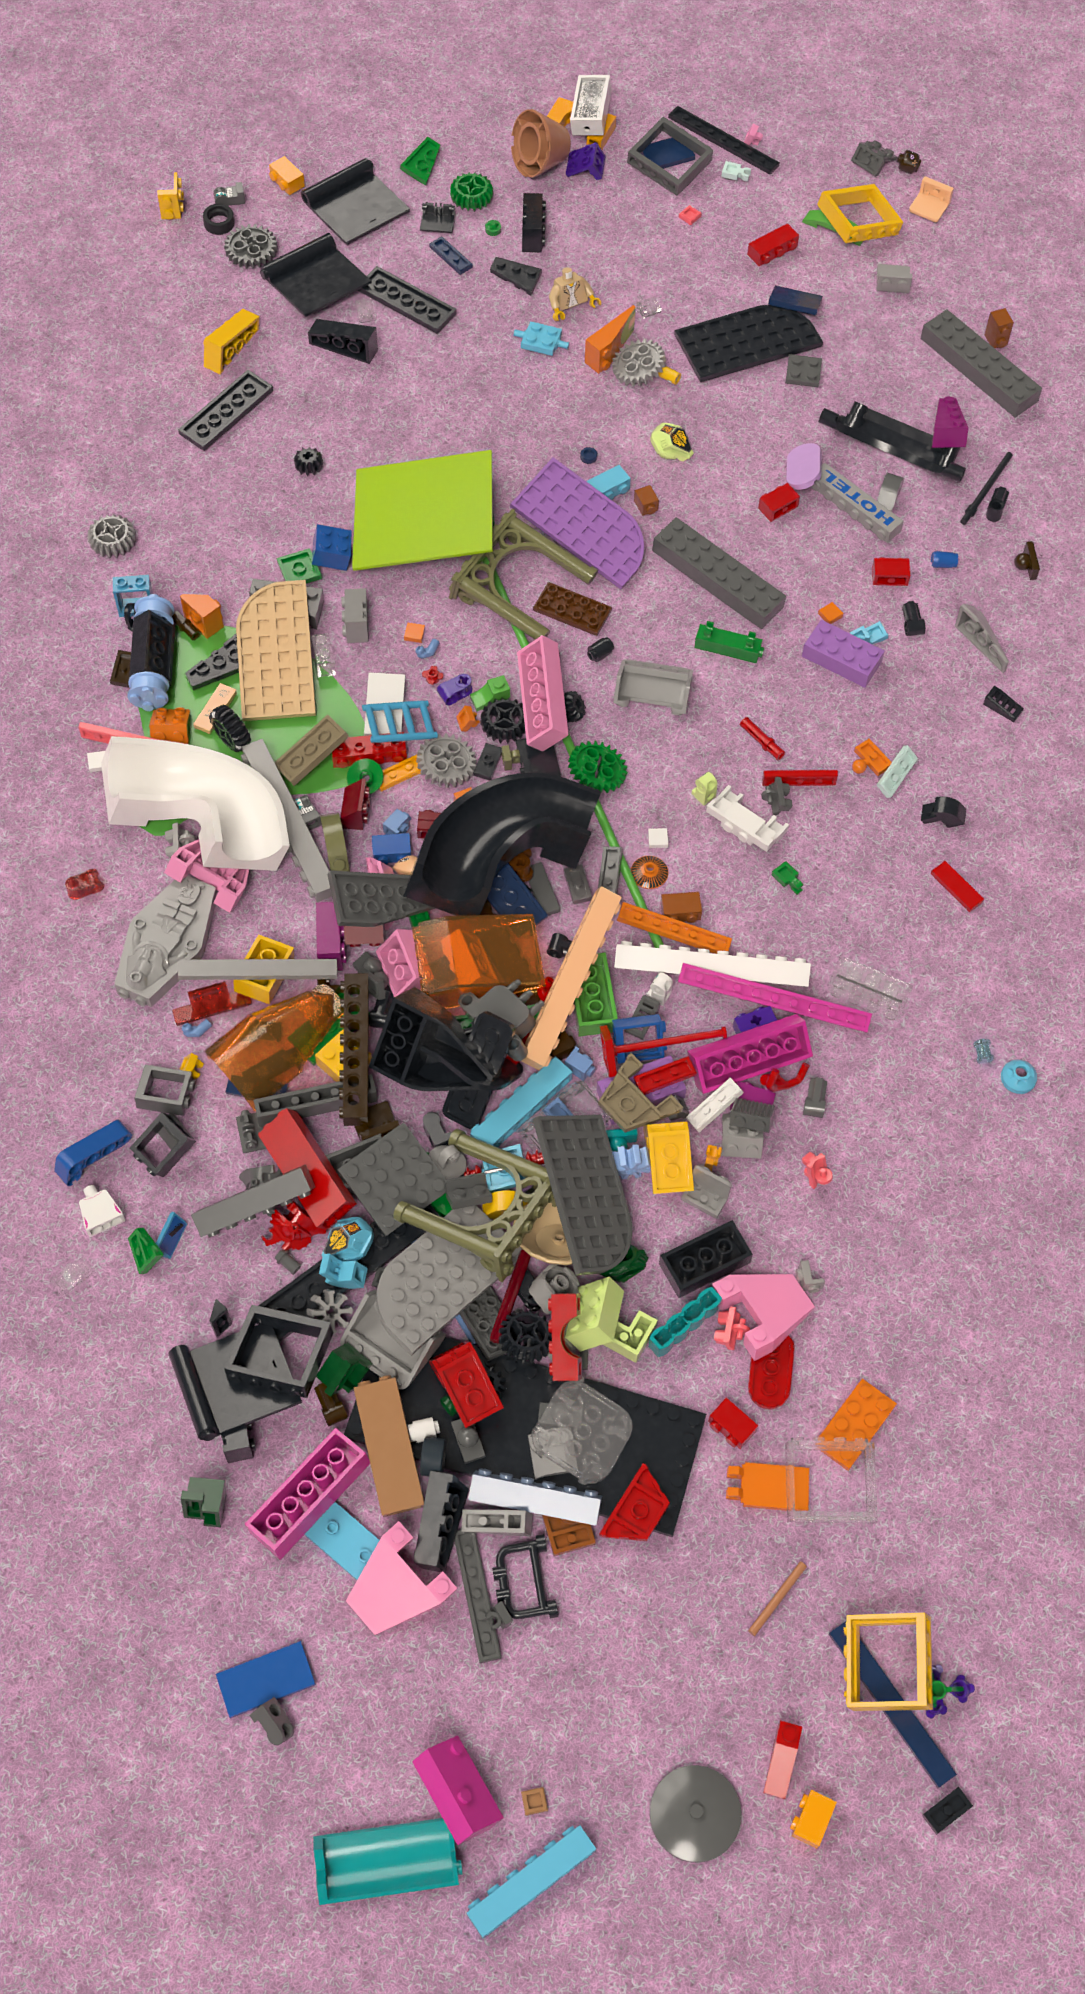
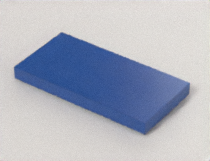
M301 1641L216 1674L229 1718L256 1709L274 1697L276 1700L315 1686Z

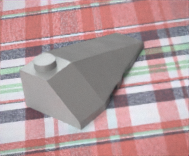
M962 604L955 627L1002 673L1006 672L1009 661L986 617L974 606Z

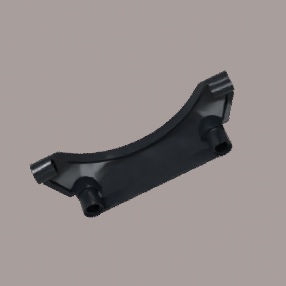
M854 401L847 416L839 415L826 408L820 414L819 423L957 482H961L965 474L966 468L954 463L961 447L932 448L933 435L869 409L868 406Z

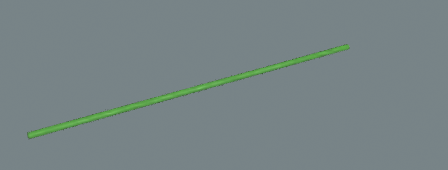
M485 557L483 563L489 565V560ZM495 569L494 585L502 598L511 603ZM511 624L522 649L529 642L525 633ZM568 732V736L562 739L570 756L572 750L575 749V745ZM598 799L594 813L607 842L611 847H620ZM623 854L620 871L635 905L648 910ZM648 932L655 948H659V945H664L660 935Z

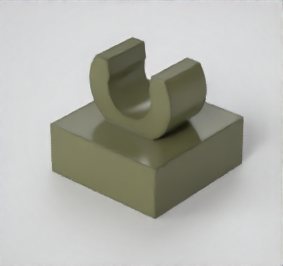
M509 745L501 746L504 770H512V764L520 763L519 750L510 752Z

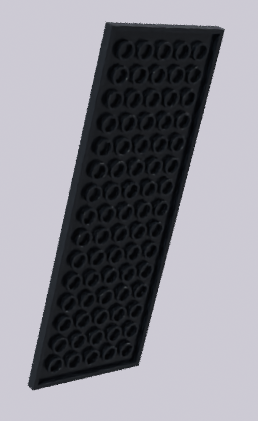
M445 1337L430 1359L462 1342ZM472 1345L487 1372H490L491 1367H494V1373L502 1372L500 1378H506V1383L503 1385L507 1389L505 1392H501L503 1398L500 1401L504 1408L474 1423L485 1457L465 1464L451 1422L459 1420L460 1417L458 1413L451 1417L440 1403L442 1397L449 1395L441 1385L429 1362L425 1364L407 1388L399 1389L407 1426L413 1424V1421L430 1417L433 1418V1421H438L440 1433L436 1434L437 1438L445 1439L447 1442L444 1469L472 1477L475 1471L488 1469L492 1471L491 1474L500 1475V1473L512 1474L513 1478L520 1480L521 1477H528L534 1479L535 1483L540 1484L543 1481L555 1483L556 1487L564 1488V1485L576 1487V1491L581 1492L594 1490L598 1492V1495L602 1496L599 1515L609 1518L643 1463L646 1464L649 1472L670 1502L669 1507L653 1532L673 1537L706 1413L584 1378L583 1384L579 1387H576L571 1381H553V1376H550L549 1367L536 1363L531 1364L529 1361H525L522 1364L521 1359L514 1362V1357H507L505 1354L487 1361L478 1346ZM369 1369L362 1382H378L380 1376ZM355 1400L344 1435L351 1441L366 1445L357 1401ZM540 1402L550 1404L563 1403L568 1406L582 1407L580 1430L571 1429L577 1473L570 1472L535 1479L528 1435L538 1431L559 1428L538 1425ZM413 1441L411 1444L415 1460L420 1461L423 1442L417 1443V1441Z

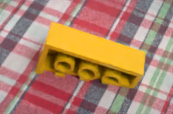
M241 309L209 336H206L203 342L204 367L221 374L224 371L222 367L225 364L229 365L232 362V356L235 353L238 354L243 344H247L259 330V316Z

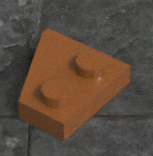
M542 1515L553 1556L596 1544L590 1524Z

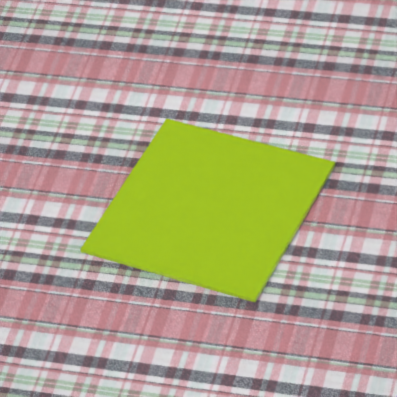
M492 450L356 469L353 571L493 552Z

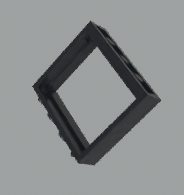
M251 1305L224 1367L227 1380L234 1381L236 1384H248L253 1388L269 1389L274 1393L282 1392L292 1397L308 1398L333 1336L331 1322ZM255 1324L318 1338L301 1380L238 1366Z

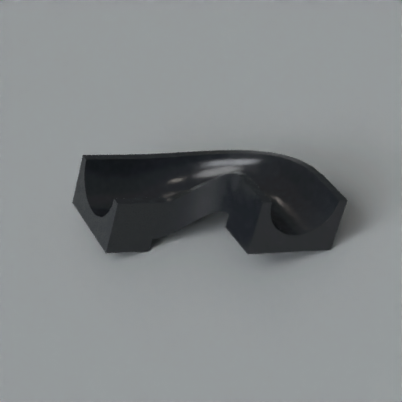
M539 772L506 775L473 788L443 810L428 829L403 896L477 923L491 890L493 879L509 861L521 852L533 847H541L540 857L576 869L592 831L587 829L601 791L564 777Z

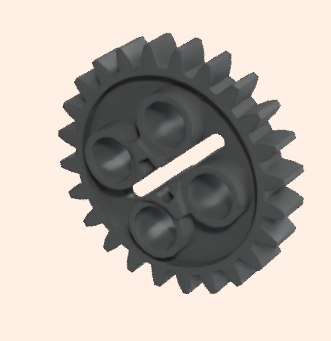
M248 224L246 228L241 225V229L236 227V232L230 231L231 235H227V240H224V249L229 261L233 260V264L238 263L239 267L245 265L246 269L249 265L254 269V265L260 267L261 263L266 264V260L272 261L271 257H275V253H277L276 236H273V232H269L268 228L263 230L262 225L257 228L256 224L253 227Z

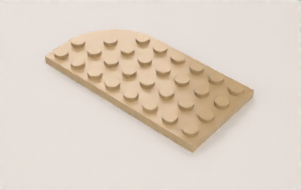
M306 580L282 581L266 585L248 598L242 606L236 622L242 721L316 716Z

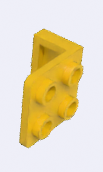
M174 172V190H157L161 219H181V212H184V204L181 202L184 201V191L180 189L182 188V179L178 178V172Z

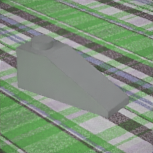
M462 1510L461 1532L531 1536L532 1514L527 1511Z

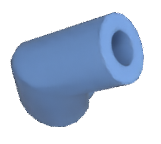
M432 639L427 648L418 646L415 650L417 657L423 659L433 656L440 642L437 639Z
M205 1019L198 1026L185 1023L181 1029L187 1037H200L212 1024Z

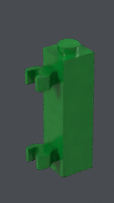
M707 621L706 625L700 624L694 646L696 649L756 664L758 658H762L765 647H762L763 639L755 638V632L749 631L747 636L715 628L714 622Z

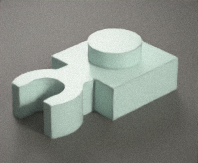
M726 161L721 177L737 180L739 177L743 181H748L751 169L747 167L741 168V164Z

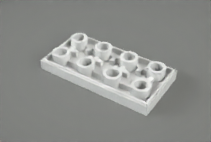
M369 673L366 704L403 702L405 675ZM402 709L391 710L397 732H401ZM384 710L373 711L379 734L390 733ZM365 715L364 736L372 735L367 715Z

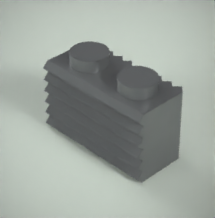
M736 1098L731 1109L729 1125L769 1133L774 1119L775 1106Z

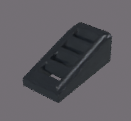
M995 685L986 695L983 703L986 707L1012 722H1015L1024 710L1022 706ZM1014 708L1015 712L1013 714L1010 713L1011 710Z

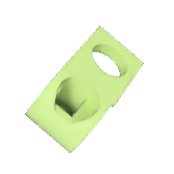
M707 772L695 781L697 787L691 793L703 806L713 800L717 793V780L712 773Z

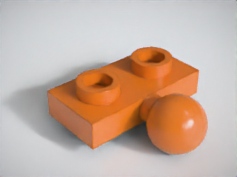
M867 739L855 747L854 752L861 759L853 762L852 769L855 773L861 774L865 772L868 766L879 776L888 769L892 762L870 739Z

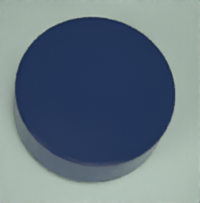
M591 447L582 449L580 453L581 461L585 464L596 462L597 451Z

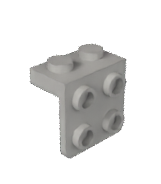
M879 264L877 266V291L909 293L912 282L910 267Z
M730 1113L723 1114L721 1156L761 1159L764 1139L763 1132L730 1126Z
M696 1165L693 1170L694 1191H685L681 1200L717 1219L728 1201L732 1184L727 1178L711 1173L707 1167Z

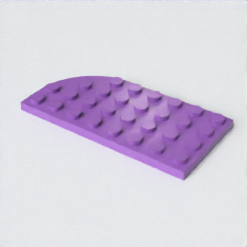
M554 457L510 504V508L515 509L518 514L584 563L598 569L599 574L619 589H622L638 571L644 554V539L636 520L626 510Z

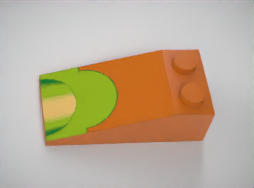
M632 305L586 339L585 363L598 374L610 367L613 362L612 359L616 358L615 353L620 352L619 348L624 346L634 331L636 306Z

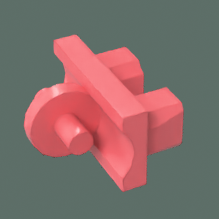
M809 1152L802 1158L803 1164L806 1165L804 1174L809 1178V1184L813 1189L817 1187L818 1183L825 1185L832 1181L833 1175L831 1170L827 1168L825 1155L820 1153L816 1156Z
M730 1307L729 1311H719L718 1323L726 1325L725 1330H716L714 1335L715 1342L725 1345L729 1350L735 1349L736 1339L742 1340L743 1335L750 1331V1328L745 1325L746 1320L740 1319L741 1315L736 1312V1307Z

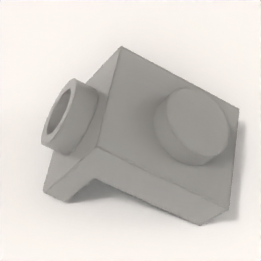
M809 1260L800 1261L798 1269L795 1270L797 1281H800L804 1291L809 1293L819 1292L823 1289L825 1280H812Z

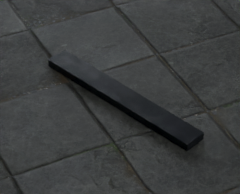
M679 106L668 114L669 119L769 175L779 167L780 162Z

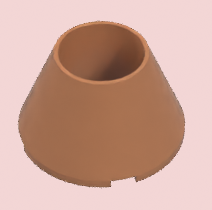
M527 109L519 114L512 129L511 136H514V146H511V152L515 166L523 176L537 177L566 160L570 152L571 140L565 126L534 109Z

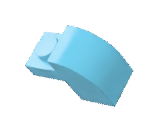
M323 1254L319 1274L325 1277V1282L330 1285L356 1289L364 1288L368 1268L357 1261L342 1262L331 1254Z

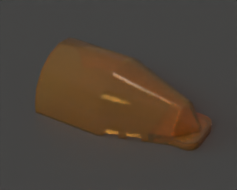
M320 984L311 991L303 992L249 1013L203 1052L209 1060L212 1059L253 1111H255V1099L273 1096L302 1072L304 1064L309 1057H312L318 1043L323 1040L333 1023L344 1014V1010L340 1009L341 998L328 985Z

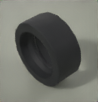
M225 204L208 206L203 212L204 227L209 233L215 235H223L230 232L234 227L232 209ZM215 216L227 217L225 221L220 223L210 221Z

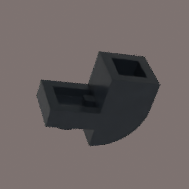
M935 797V802L922 806L921 821L924 824L942 821L947 828L965 825L966 808L954 798Z

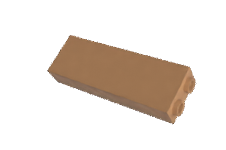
M391 1375L380 1377L378 1382L363 1381L358 1383V1387H354L382 1516L387 1517L423 1508L425 1500L397 1379L395 1377L391 1378Z

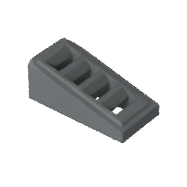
M643 995L632 1017L646 1016L640 1013L641 1011L649 1015L657 1014L660 1009V1002ZM650 1026L641 1027L643 1028L642 1031L630 1028L626 1029L625 1032L643 1040Z

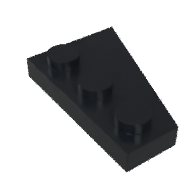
M495 257L490 267V272L504 281L514 284V287L526 291V294L531 296L542 274V269Z

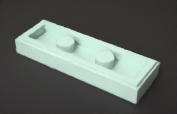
M908 745L902 747L877 783L878 788L887 798L892 797L918 759Z

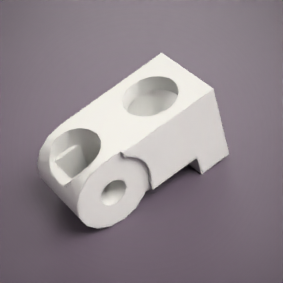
M658 973L650 985V990L646 996L659 1001L660 1005L664 1006L672 993L673 980L664 973Z

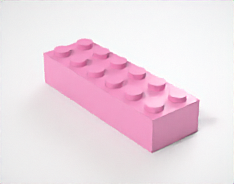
M542 635L519 650L517 656L527 745L540 751H545L568 736V726L558 643Z

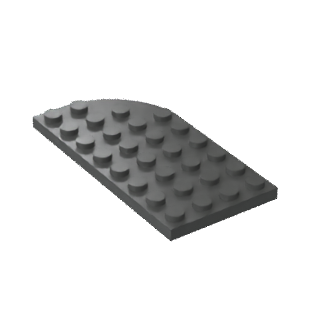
M602 1115L537 1116L533 1119L575 1275L607 1272L624 1259L630 1248L632 1220Z

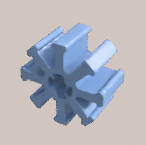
M632 1145L627 1150L624 1146L618 1147V1152L612 1151L618 1174L622 1180L628 1179V1176L632 1174L635 1178L642 1177L641 1173H649L651 1171L647 1147L639 1149V1145Z

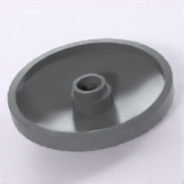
M689 1765L675 1769L660 1781L650 1802L649 1817L651 1828L657 1841L669 1854L686 1862L701 1863L721 1856L730 1848L738 1835L742 1812L734 1787L722 1774L705 1766Z

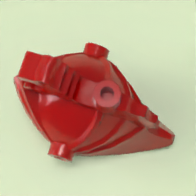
M293 1201L286 1205L287 1209L290 1210L288 1215L277 1209L274 1210L275 1213L271 1215L272 1220H270L273 1226L268 1228L272 1236L266 1238L262 1235L261 1238L266 1246L283 1241L285 1243L281 1248L284 1251H289L290 1248L292 1250H300L311 1243L312 1236L326 1234V1230L317 1228L307 1211Z

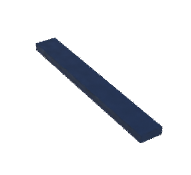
M847 1621L828 1634L843 1656L844 1645H847V1636L844 1634V1627H846ZM860 1639V1680L876 1702L904 1701ZM911 1710L883 1711L937 1789L957 1775Z

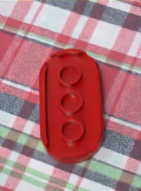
M789 1335L773 1352L756 1361L751 1357L748 1393L752 1401L763 1409H776L782 1406L789 1398L795 1349L794 1342Z

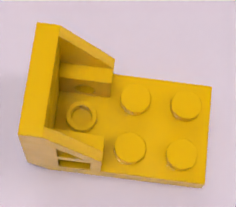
M687 1122L644 1125L643 1132L650 1157L653 1194L694 1191Z

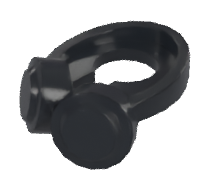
M128 603L124 609V618L128 626L127 628L133 632L131 611L134 609L135 603Z

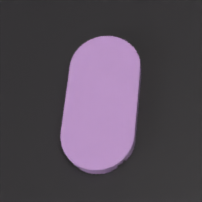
M807 443L800 445L788 454L786 480L791 487L797 490L806 489L814 485V481L821 478L822 453L817 444Z

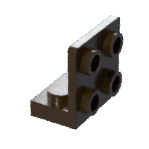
M384 1101L368 1107V1126H354L361 1142L378 1134L384 1137L398 1127L399 1122L394 1119L388 1102Z

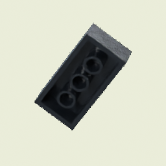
M731 1220L661 1254L659 1265L679 1299L750 1264L753 1254L734 1221Z

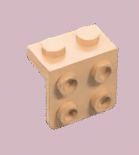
M925 176L921 183L920 192L911 204L909 211L933 222H938L951 203L954 188Z

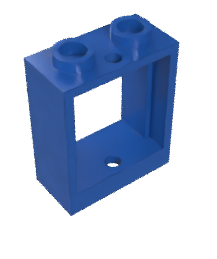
M659 1014L612 1020L613 1038L616 1046L624 1045L623 1029L655 1025L656 1039H662L663 1033L666 1032L665 1021L661 1020ZM667 1046L619 1053L615 1057L618 1064L624 1063L630 1053L639 1061L664 1058V1051L667 1050Z

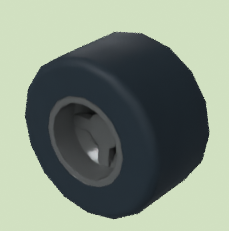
M424 1438L420 1460V1475L429 1477L430 1471L443 1473L447 1447L445 1439Z

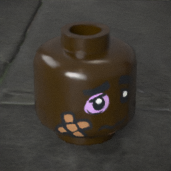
M905 150L903 154L900 153L897 158L898 168L908 174L917 172L921 164L919 154L910 150Z

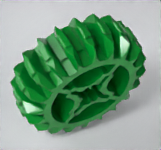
M470 172L468 174L462 173V176H457L456 179H453L450 186V196L456 207L460 206L462 210L464 208H467V211L470 209L475 211L476 208L481 210L482 207L486 208L487 204H490L493 197V187L491 181L487 179V176H482V173L479 175L476 172L474 174H470Z

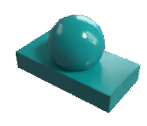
M637 1128L626 1133L622 1129L606 1130L613 1152H618V1147L621 1146L628 1149L627 1143L637 1142Z

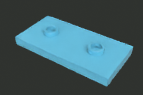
M336 1502L304 1534L356 1580H358L380 1541Z

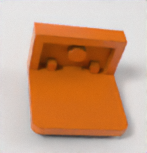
M182 707L175 709L157 708L154 710L149 724L150 738L188 744L187 724L190 710Z

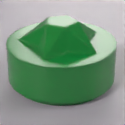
M497 220L488 221L485 224V232L490 236L499 235L501 233V223Z

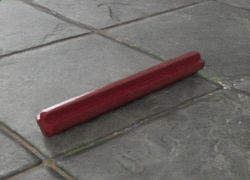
M523 1249L519 1253L490 1335V1341L499 1344V1337L502 1334L498 1331L504 1327L500 1324L502 1321H507V1315H511L531 1258Z

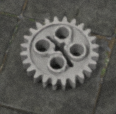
M637 339L636 343L631 341V345L624 344L625 348H619L620 353H615L616 358L612 359V370L616 379H619L620 383L625 382L626 386L631 383L632 387L635 383H638V386H640L641 382L647 384V380L653 381L654 376L659 377L658 372H663L662 368L665 367L664 362H666L662 346H658V343H653L652 340H649L647 343L646 339L642 342Z
M445 733L444 737L438 734L437 739H430V741L425 739L424 744L420 745V750L417 752L416 762L418 763L417 768L421 769L420 774H426L425 780L431 778V784L437 781L439 787L442 783H445L446 788H448L450 783L455 787L456 782L462 785L463 780L468 781L469 776H473L477 758H475L476 753L472 752V746L467 747L468 741L462 743V737L456 740L454 734L449 738L447 733Z

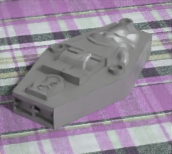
M186 876L181 883L174 880L132 919L129 924L114 984L120 997L124 999L131 998L141 1006L147 1005L152 1007L180 981L178 980V960L202 959L216 905L214 904L217 896L216 887L190 876Z

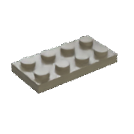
M326 715L274 763L287 780L295 786L342 744L349 735L329 715Z

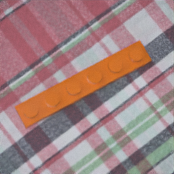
M625 902L622 903L617 918L618 922L698 949H708L713 954H717V951H729L732 938Z

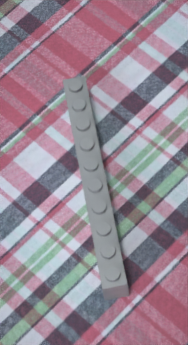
M263 739L242 746L243 754L240 755L242 762L255 769L267 779L281 800L290 844L287 852L292 853L293 864L295 867H299V875L302 882L308 884L306 888L311 898L314 897L316 902L332 897L327 876L329 870Z

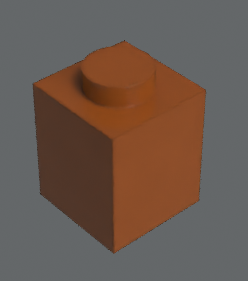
M651 485L634 490V502L642 516L651 515L658 511L659 499Z

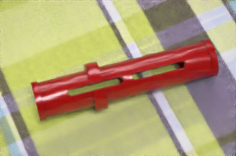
M745 717L740 722V726L762 745L764 751H768L777 761L784 757L786 752L748 717Z

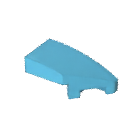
M880 621L867 628L861 626L850 632V634L870 644L888 639V634Z

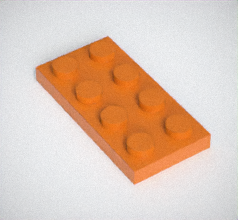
M862 1378L813 1446L849 1471L897 1403Z

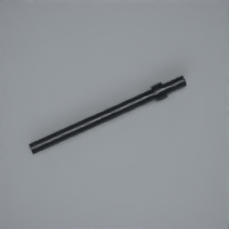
M1011 452L1006 453L973 503L966 508L965 514L960 520L961 524L966 525L969 519L976 514L978 506L1013 457Z

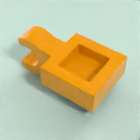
M707 1146V1157L704 1167H707L711 1172L713 1166L718 1164L722 1147L717 1149V1146Z

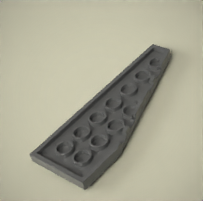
M332 870L327 874L338 926L376 927L436 909L403 896L410 875Z

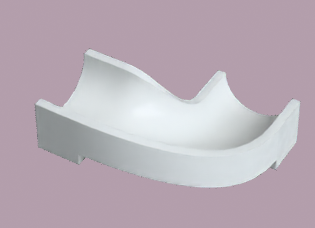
M111 736L101 762L109 824L146 827L148 820L193 819L201 825L199 842L203 867L277 871L290 846L285 814L277 792L259 772L233 757L194 745L163 740Z

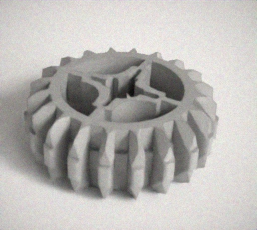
M106 514L105 518L100 516L99 521L94 520V524L90 525L87 533L88 542L92 550L96 554L100 553L102 557L107 554L109 559L111 555L117 558L119 553L124 556V551L129 552L136 539L135 529L127 517L123 518L121 515L116 517L115 514L112 516Z

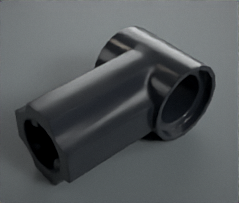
M1005 487L995 488L989 502L986 518L991 522H997L1001 519L1010 493Z
M908 601L902 606L905 619V635H924L926 631L925 620L921 619L918 603Z
M554 933L546 952L549 956L558 959L565 957L572 941L568 940L563 934Z
M385 990V999L376 1000L374 1009H371L369 1014V1027L383 1029L394 998L393 993Z

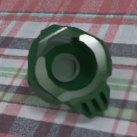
M630 1244L624 1259L617 1266L600 1275L625 1283L645 1269L649 1257H647L644 1250H638Z

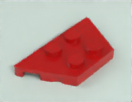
M643 1463L600 1531L599 1536L636 1541H648L669 1507L670 1502L661 1491L660 1486L649 1472L646 1464Z

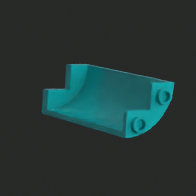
M438 1818L313 1836L319 1905L459 1885L458 1875H463L461 1860H456L455 1840L444 1819Z

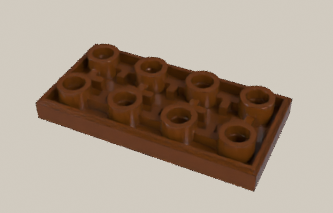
M548 582L533 606V611L598 636L612 611V607Z

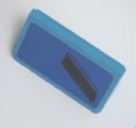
M170 1212L156 1241L157 1246L163 1252V1257L171 1259L187 1226V1223L175 1212Z

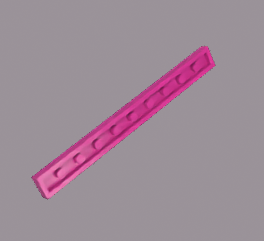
M685 963L682 964L678 983L764 1006H771L775 1009L865 1033L868 1032L872 1013Z

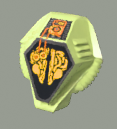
M661 423L651 433V443L657 454L662 458H677L680 461H685L694 454L685 429H682L681 426Z

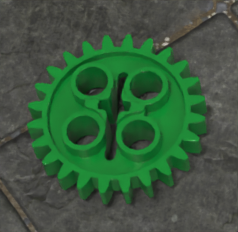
M587 741L586 745L581 742L580 746H576L572 750L568 760V768L571 769L570 774H575L573 779H579L580 784L584 783L588 787L598 789L601 793L602 790L609 793L610 789L614 792L616 787L620 788L621 784L624 783L628 773L626 771L627 766L624 765L626 760L621 759L622 754H616L617 749L611 750V745L605 747L604 742L598 745L597 741H594L593 744ZM599 756H601V760H600V763H599V766H598V759H599ZM597 767H598V774H597V776H596V778H595V772H596Z

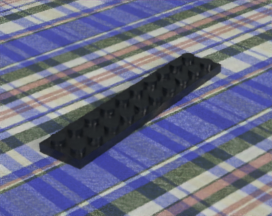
M431 1204L423 1209L441 1217ZM372 1222L370 1227L373 1229V1242L366 1256L357 1260L358 1263L368 1268L366 1279L397 1257L426 1231L405 1222L385 1237L377 1224ZM320 1260L258 1306L314 1318L307 1315L308 1308L313 1310L320 1307L310 1300L313 1295L320 1296L321 1300L325 1302L323 1290L335 1291L333 1294L335 1299L337 1293L345 1295L352 1289L340 1288L326 1283V1278L319 1274L322 1262ZM273 1328L279 1343L293 1333Z

